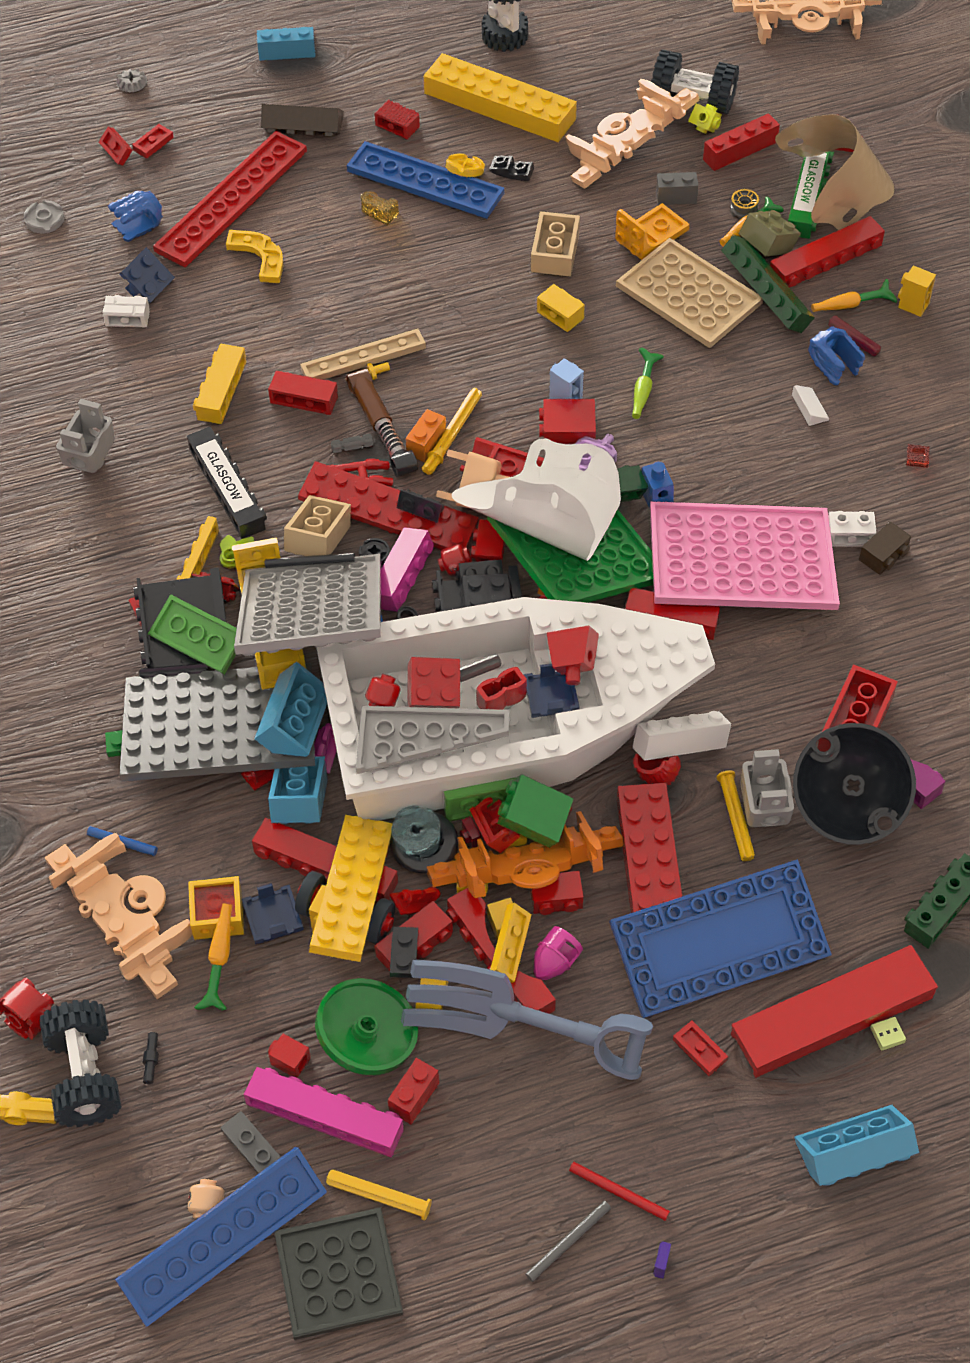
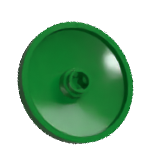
M364 978L347 980L331 988L323 997L315 1017L317 1038L325 1053L341 1067L362 1075L386 1074L400 1067L408 1059L416 1045L418 1026H403L401 1022L403 1009H412V1007L397 990L380 981Z

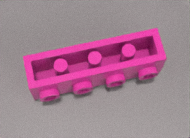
M405 527L402 530L381 568V609L398 612L399 608L406 601L407 594L415 584L420 570L423 569L428 555L433 550L434 545L428 530Z

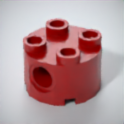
M23 978L0 999V1015L2 1013L5 1014L7 1018L4 1022L15 1033L25 1039L29 1037L30 1040H33L41 1031V1015H44L46 1010H51L54 1001L47 993L41 994L38 992L28 978Z

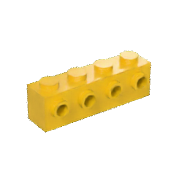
M220 344L217 352H214L213 363L206 371V380L200 385L199 397L194 400L193 410L196 411L197 420L222 424L246 365L245 348Z

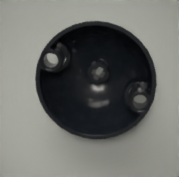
M847 723L824 730L806 745L795 766L793 791L799 811L814 830L835 842L859 845L880 840L891 834L902 824L914 802L916 776L908 753L893 736L875 726L862 723ZM820 739H827L830 742L831 747L828 751L821 752L817 749L816 744ZM850 780L852 782L858 781L860 783L858 786L860 790L858 792L854 790L848 791L847 787L849 784L847 782ZM888 817L892 822L891 828L887 831L881 830L878 827L879 818Z

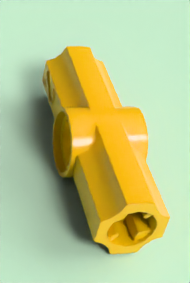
M18 1091L10 1092L9 1095H0V1120H4L12 1125H25L27 1122L56 1124L52 1099L36 1098Z

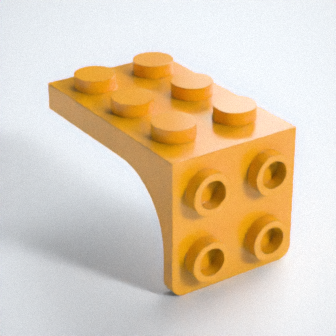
M663 203L637 220L620 209L616 214L615 239L619 244L630 250L633 255L643 260L667 239L675 240L689 231L690 224Z

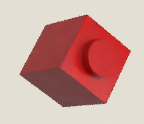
M283 1033L278 1040L272 1042L268 1050L271 1065L296 1078L299 1077L311 1059L309 1047Z

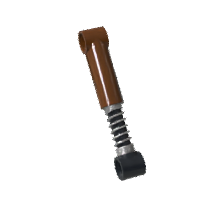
M365 368L347 374L346 381L352 395L356 396L373 430L379 434L386 446L395 476L400 477L417 471L418 464L415 455L411 450L405 449L396 430L393 429L392 418L373 385L368 369Z

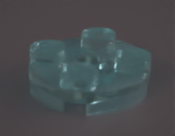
M413 805L402 809L396 814L391 828L392 837L395 844L401 850H404L406 854L415 855L427 852L440 841V821L432 810L428 808L426 810ZM416 825L417 828L422 827L423 829L418 834L411 833L412 826Z

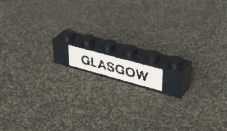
M207 427L187 435L191 454L240 538L244 539L266 530L265 520H267L265 511L257 506L258 501L255 494L248 491L249 486L246 479L240 477L239 468L235 462H231L228 449H223L219 434H215L211 427Z

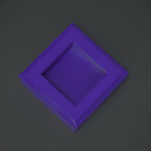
M662 1241L659 1245L653 1273L654 1277L664 1279L670 1254V1243Z

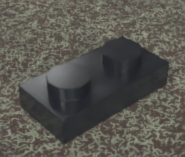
M393 927L390 977L413 978L411 966L412 961L417 960L418 927Z

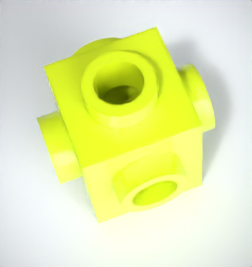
M696 103L688 122L697 125L696 130L705 134L707 131L714 133L715 129H718L720 126L722 114L717 113V108L707 104L704 107Z

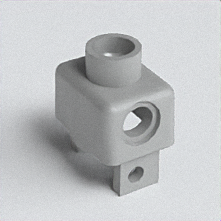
M80 399L78 402L80 410L76 411L66 430L62 429L60 433L61 438L56 447L63 465L95 473L103 466L104 458L115 440L112 419L103 415L101 404ZM92 427H96V428L100 429L101 431H100V432H97V431L94 430Z
M779 749L754 751L753 760L743 763L740 784L746 819L750 827L787 825L791 821L794 810L792 787L786 762L779 759ZM762 775H770L765 778H759Z

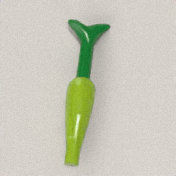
M639 348V352L645 360V366L642 376L637 379L635 384L634 409L632 413L634 419L640 418L653 385L650 379L653 364L664 358L663 355L650 353L645 348Z

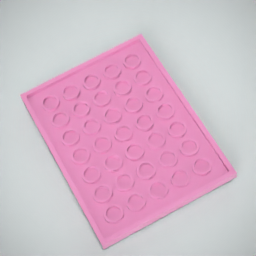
M650 502L655 604L838 610L840 603L827 508Z

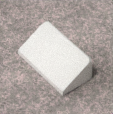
M795 385L792 396L808 425L811 426L829 421V417L813 389Z

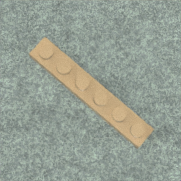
M415 329L300 365L304 376L324 380L366 367L368 363L373 365L426 349V343L419 329Z

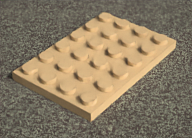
M671 238L667 239L616 281L617 288L709 348L763 304V299L759 294Z

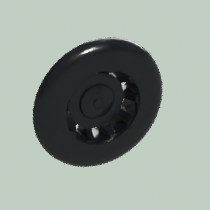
M431 811L415 812L403 818L394 828L390 840L391 851L396 861L405 869L416 873H427V866H432L438 862L446 863L452 861L458 850V834L454 825L443 815Z

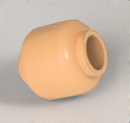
M200 1179V1184H195L190 1188L187 1209L193 1214V1218L198 1219L224 1200V1189L216 1186L217 1181Z

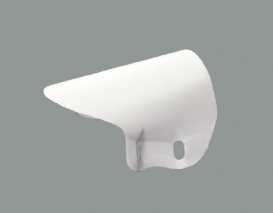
M546 438L538 439L530 445L524 468L520 474L509 478L479 482L461 487L452 493V498L466 507L588 561L608 529L620 505L621 495L618 470L614 459L607 451L593 444L565 445ZM544 449L546 455L541 467H539L536 461L540 451ZM589 453L591 456L589 466L585 471L579 469L581 459L584 454Z

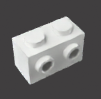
M829 512L828 519L832 547H862L876 534L874 512Z

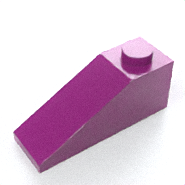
M911 760L916 776L914 803L922 810L942 794L945 780L939 772L934 771L928 765Z

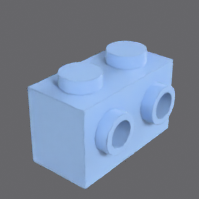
M565 358L558 364H554L550 369L549 399H583L584 371Z

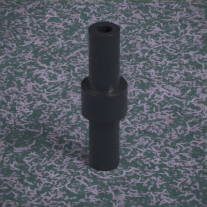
M156 1032L148 1033L147 1048L143 1052L142 1063L145 1065L144 1084H153L155 1066L158 1064L159 1053L157 1052L158 1033Z

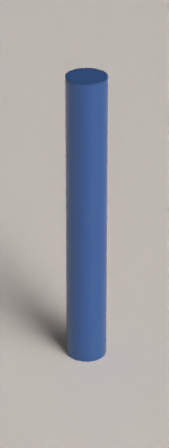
M92 826L87 830L88 836L101 840L114 834ZM119 835L120 841L124 843L126 848L152 856L156 855L158 850L156 846Z

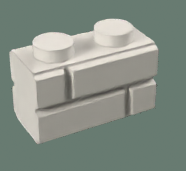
M106 296L103 309L105 326L147 328L150 313L147 297Z

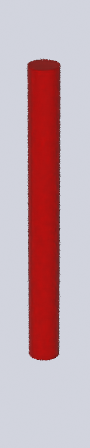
M576 1162L572 1163L569 1169L570 1172L664 1221L667 1220L670 1213L669 1210Z

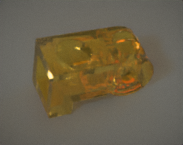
M372 191L364 192L360 197L362 212L385 225H388L399 215L398 200L394 198L386 200L377 196Z

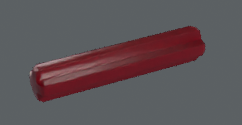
M833 316L830 318L829 327L833 326L845 330L857 346L872 356H877L880 353L881 346L839 317Z

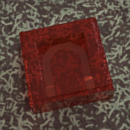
M908 444L906 466L928 468L930 446Z

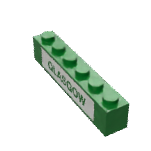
M833 151L819 156L804 157L788 218V222L793 223L795 229L801 233L799 236L801 238L810 239L811 231H816L817 223L813 222L811 212L822 192L821 190H823L828 178H825V176L829 177L831 165H828V163L832 164Z

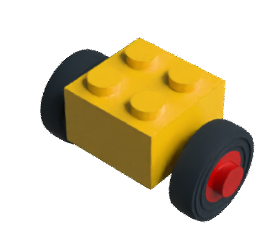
M315 871L309 872L298 889L295 902V911L297 913L310 916L312 932H314L326 888L325 876ZM384 898L377 902L373 909L366 940L377 944L386 937L394 923L396 908L394 902Z

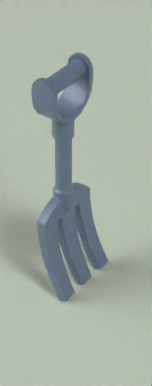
M412 961L411 975L413 978L456 982L491 992L444 985H408L406 992L408 1002L444 1005L486 1016L439 1009H403L401 1018L403 1026L449 1029L491 1039L504 1029L508 1021H519L574 1038L576 1042L593 1046L598 1063L606 1071L616 1076L630 1080L638 1079L641 1076L642 1069L639 1063L646 1035L651 1034L653 1029L650 1021L634 1015L618 1014L608 1018L601 1027L579 1021V1023L525 1007L520 1002L514 1001L512 985L504 973L451 962ZM617 1030L630 1032L624 1059L614 1055L607 1048L604 1036L609 1032Z

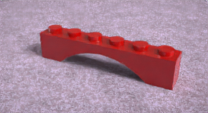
M466 888L447 899L448 910H446V914L453 924L457 923L464 941L472 944L476 958L480 962L483 960L487 965L486 969L490 970L495 948L486 930V903L482 897L474 898L469 889ZM517 970L515 982H511L514 1001L520 1002L525 1007L548 1014L554 1012L556 999L543 981Z

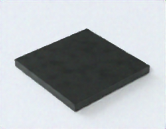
M381 1207L275 1231L294 1340L403 1315Z

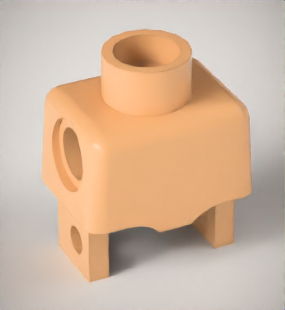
M448 449L446 456L466 461L459 488L474 483L509 478L508 476L500 475L502 465L498 460L474 452L464 454ZM437 490L436 497L456 502L452 498V493ZM458 502L455 504L456 506L466 507Z

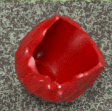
M636 753L633 759L634 768H636L641 780H645L647 784L666 783L667 786L671 785L681 769L678 755L643 760Z

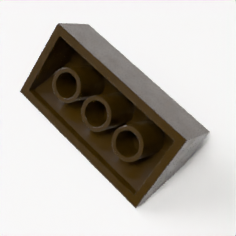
M262 104L261 128L266 129V133L285 130V134H297V131H304V135L316 136V132H323V136L335 137V133H340L344 111L339 108Z

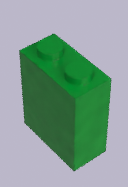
M523 774L514 780L511 779L505 791L508 793L507 798L502 802L498 810L500 817L497 824L549 848L559 843L574 798Z

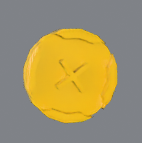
M453 154L448 157L446 168L448 171L459 176L477 177L484 173L485 164L475 156L471 159L467 158L468 155Z

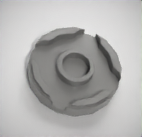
M45 200L42 201L43 203L38 204L35 202L31 204L24 212V221L27 228L40 234L57 230L64 222V212L56 202Z

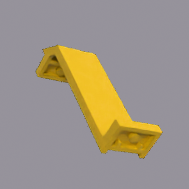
M277 538L232 546L241 594L246 570L265 568V559L281 558ZM289 648L280 649L275 653H268L266 651L255 653L262 690L274 688L279 674L295 662H298L306 669L302 649L292 650Z

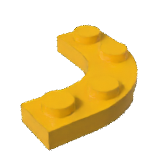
M229 230L226 249L255 253L262 260L259 273L260 282L280 283L283 271V255L280 247L276 246L271 241V238L264 234L251 231Z

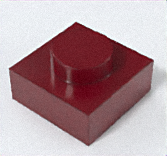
M471 816L462 819L460 835L463 837L465 844L469 843L471 848L478 847L477 839H481V834Z

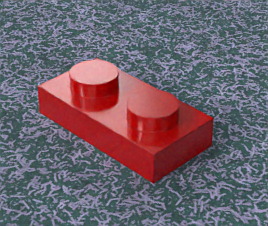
M158 124L132 144L133 151L147 159L174 138L173 132Z
M109 126L99 140L100 145L114 161L122 166L133 151L118 132Z
M690 1021L673 1036V1041L708 1076L728 1060V1055L693 1021Z

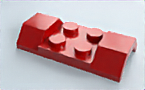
M476 437L472 450L474 453L500 461L502 465L500 475L508 477L516 476L522 472L528 455L526 452ZM538 456L537 466L541 467L544 458ZM461 465L460 471L464 472L465 465Z

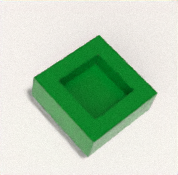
M122 730L105 733L107 756H121Z

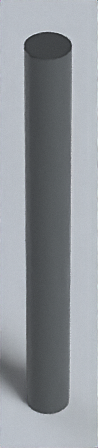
M606 1201L599 1204L525 1273L527 1278L531 1282L538 1278L611 1209L610 1205Z

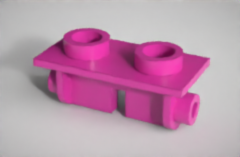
M326 723L322 729H319L315 740V757L325 756L326 770L330 774L337 749L332 724Z

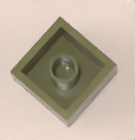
M775 210L749 213L739 232V235L765 256L783 255L791 252L801 234L795 229L793 223L785 221L781 214Z

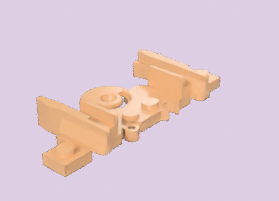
M732 0L734 12H753L761 44H766V38H771L772 29L769 23H773L774 28H777L778 17L781 20H792L795 27L805 32H818L825 29L829 24L830 18H836L838 25H841L843 19H849L855 39H860L862 28L861 13L864 11L865 5H881L882 0H767L766 2H759V0ZM813 10L821 13L823 17H820L817 13L812 11L805 12L804 14H802L801 18H798V15L802 11Z
M640 79L638 81L640 87L636 91L638 98L643 100L645 109H639L631 115L628 113H615L607 116L598 125L599 136L594 134L591 144L569 134L566 136L570 152L575 157L581 159V168L571 175L572 181L583 188H587L602 176L600 171L606 173L611 170L610 164L615 166L622 160L623 156L626 159L633 156L632 150H636L650 138L656 137L654 131L661 130L663 132L664 127L674 121L673 117L681 119L685 116L686 111L700 101L698 94L684 88L677 95L671 97L668 91L650 81ZM627 120L630 124V127L628 128V130L623 132L626 129L625 121Z
M114 833L105 837L77 858L66 844L46 856L47 864L55 872L49 876L51 886L55 889L67 881L73 896L81 904L79 907L81 916L84 918L92 916L93 921L105 934L107 945L113 941L119 942L118 946L113 948L115 955H122L125 959L119 964V968L126 980H132L139 975L156 999H159L178 985L177 980L165 966L173 961L170 952L184 944L193 935L190 921L186 919L159 935V924L154 916L162 910L166 901L163 885L151 876H135L124 881L118 874H108L104 863L126 852L125 845L120 841L118 834ZM129 893L128 901L131 907L137 910H144L146 908H149L150 911L143 914H136L129 911L125 907V898L127 894ZM140 897L146 898V901L143 903L137 902Z

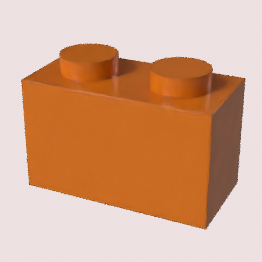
M426 409L407 435L406 450H411L417 460L426 462L428 452L434 449L446 430V417Z

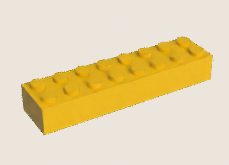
M443 53L424 75V94L558 143L576 120L577 101Z

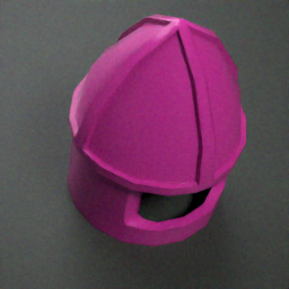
M554 926L546 937L538 943L534 955L533 970L535 977L547 980L561 975L566 970H570L573 962L583 951V947L578 940L566 930ZM565 942L571 943L575 948L571 947Z

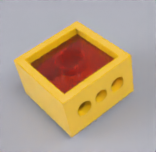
M239 876L188 882L190 926L194 940L213 938L221 914L222 903L232 905L231 936L244 935L242 890Z

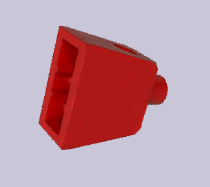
M589 625L547 632L553 669L561 675H566V684L568 685L580 684V673L592 671L594 668L599 633Z

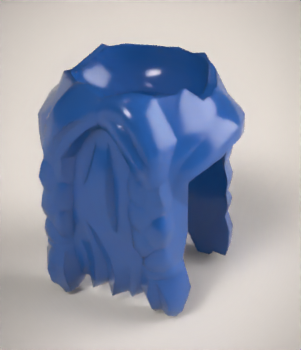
M135 191L133 194H129L122 199H118L117 202H112L108 205L111 212L114 211L115 217L120 218L111 224L114 228H117L119 233L124 235L123 240L126 242L151 232L152 229L159 226L163 217L161 213L162 206L151 191Z
M831 326L830 329L820 331L810 340L809 354L815 365L819 367L830 383L833 385L840 383V376H842V371L845 369L843 362H845L853 375H858L859 368L863 366L865 355L845 330ZM836 354H838L841 357L843 362L836 356Z

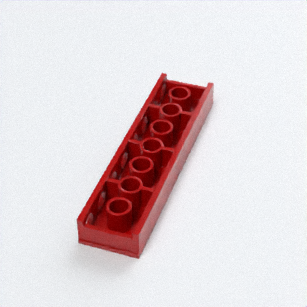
M909 945L731 1025V1036L733 1039H736L754 1071L755 1078L866 1029L872 1024L886 1020L932 999L938 986L913 946Z

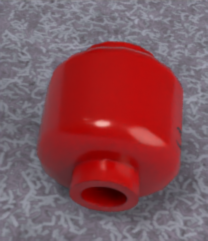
M461 544L442 549L441 558L438 559L441 571H446L449 576H455V572L459 571V563L472 562L468 548L463 547Z
M383 673L381 677H373L365 694V698L369 701L368 705L395 707L401 691L400 686L395 683L396 678Z

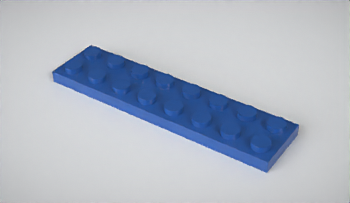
M364 141L347 164V172L488 219L504 195V187L474 177L459 176L448 171L447 168Z
M295 1147L125 1271L115 1281L147 1327L326 1194L327 1191L300 1149Z

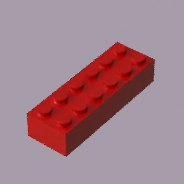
M666 783L618 786L617 808L620 832L623 837L622 847L631 913L682 897Z

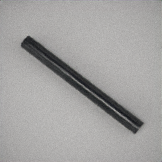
M355 553L265 559V568L355 562Z

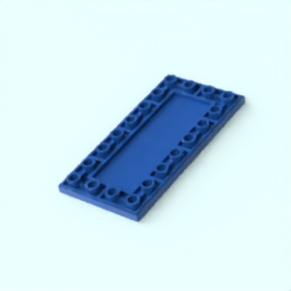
M798 859L609 921L642 1018L832 955Z

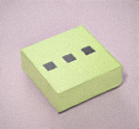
M896 1017L871 1025L870 1029L881 1051L903 1044L906 1041Z

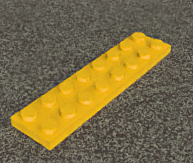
M345 815L312 935L309 953L361 962L393 831V823Z

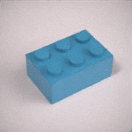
M316 756L315 766L274 770L268 797L271 823L320 822L328 781L325 756Z

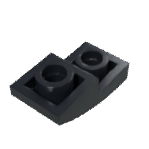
M501 155L494 156L489 170L493 174L508 179L530 181L534 164L533 162H514L513 156Z

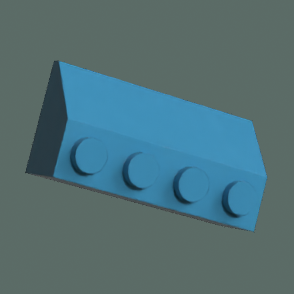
M295 662L279 674L254 739L272 753L308 756L327 705L323 682L298 662Z
M893 1105L794 1137L810 1176L819 1186L832 1185L837 1180L846 1177H856L861 1172L870 1169H880L888 1163L897 1160H907L910 1156L919 1153L913 1123Z

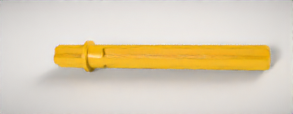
M473 388L469 392L434 449L428 452V459L422 467V471L427 475H431L437 466L443 463V457L481 398L482 392L477 388Z

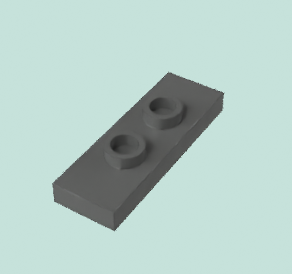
M242 1111L220 1127L223 1134L257 1174L281 1158Z

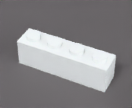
M719 711L638 723L633 749L643 760H651L726 748L731 723Z

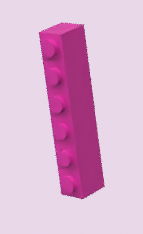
M256 1067L244 1093L246 1105L391 1158L404 1130L403 1119H400V1116L393 1112L386 1111L384 1113L376 1110L371 1104L353 1102L346 1095L328 1093L321 1086L313 1085L312 1087L303 1084L300 1079L293 1076L289 1078L281 1076L271 1068H265L264 1070Z

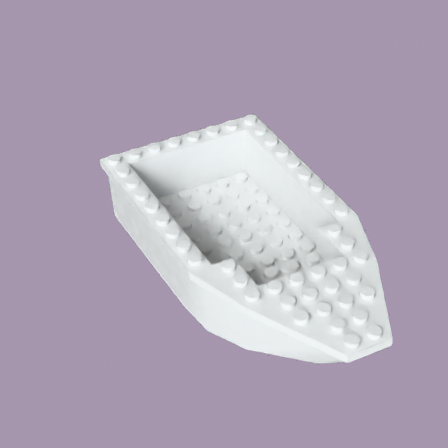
M527 597L381 622V638H376L373 641L356 640L348 644L331 643L324 647H316L346 800L353 799L358 817L377 821L406 816L420 811L443 809L444 791L514 777L517 778L521 774L548 787L573 781L613 755L636 733L638 723L648 722L675 696L715 669V662L703 625L602 604ZM589 625L599 633L594 668L592 671L581 672L580 684L575 685L579 710L532 718L526 695L521 702L506 706L503 709L510 710L508 737L356 774L362 706H369V701L365 698V694L373 677H381L383 673L396 678L395 683L400 686L401 691L395 707H407V668L411 657L460 659L461 668L483 658L498 654L502 663L499 668L460 682L459 709H479L476 702V688L483 681L497 678L501 672L512 667H518L523 674L532 673L537 675L540 674L539 665L552 663L547 632Z

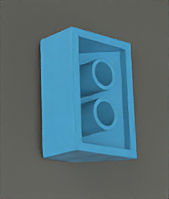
M313 27L257 30L259 61L315 57Z

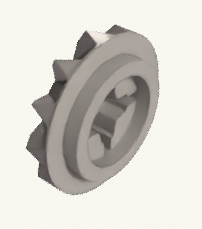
M129 69V71H122V74L118 75L116 82L118 88L122 91L136 92L145 87L147 78L144 72H139L138 69L134 71Z

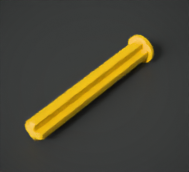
M731 770L723 771L716 778L722 786L742 861H751L754 859L755 854L734 781L736 775Z
M330 1170L327 1176L326 1184L421 1216V1219L424 1221L429 1214L432 1203L431 1199L426 1201L336 1170Z

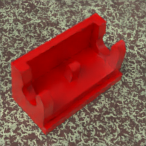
M488 797L469 810L486 844L502 853L521 836L497 824L500 817L498 810L502 801L498 800L492 806L487 807L493 802L492 798Z

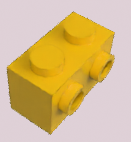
M913 266L908 273L905 272L901 279L903 287L898 294L900 299L898 308L921 317L930 303L936 274Z
M555 284L537 297V312L566 332H569L584 319L585 304Z

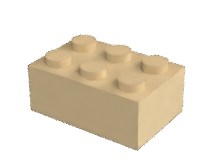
M540 212L531 253V272L571 276L579 238L580 216Z
M309 495L284 528V551L304 556L331 554L350 528L351 504Z

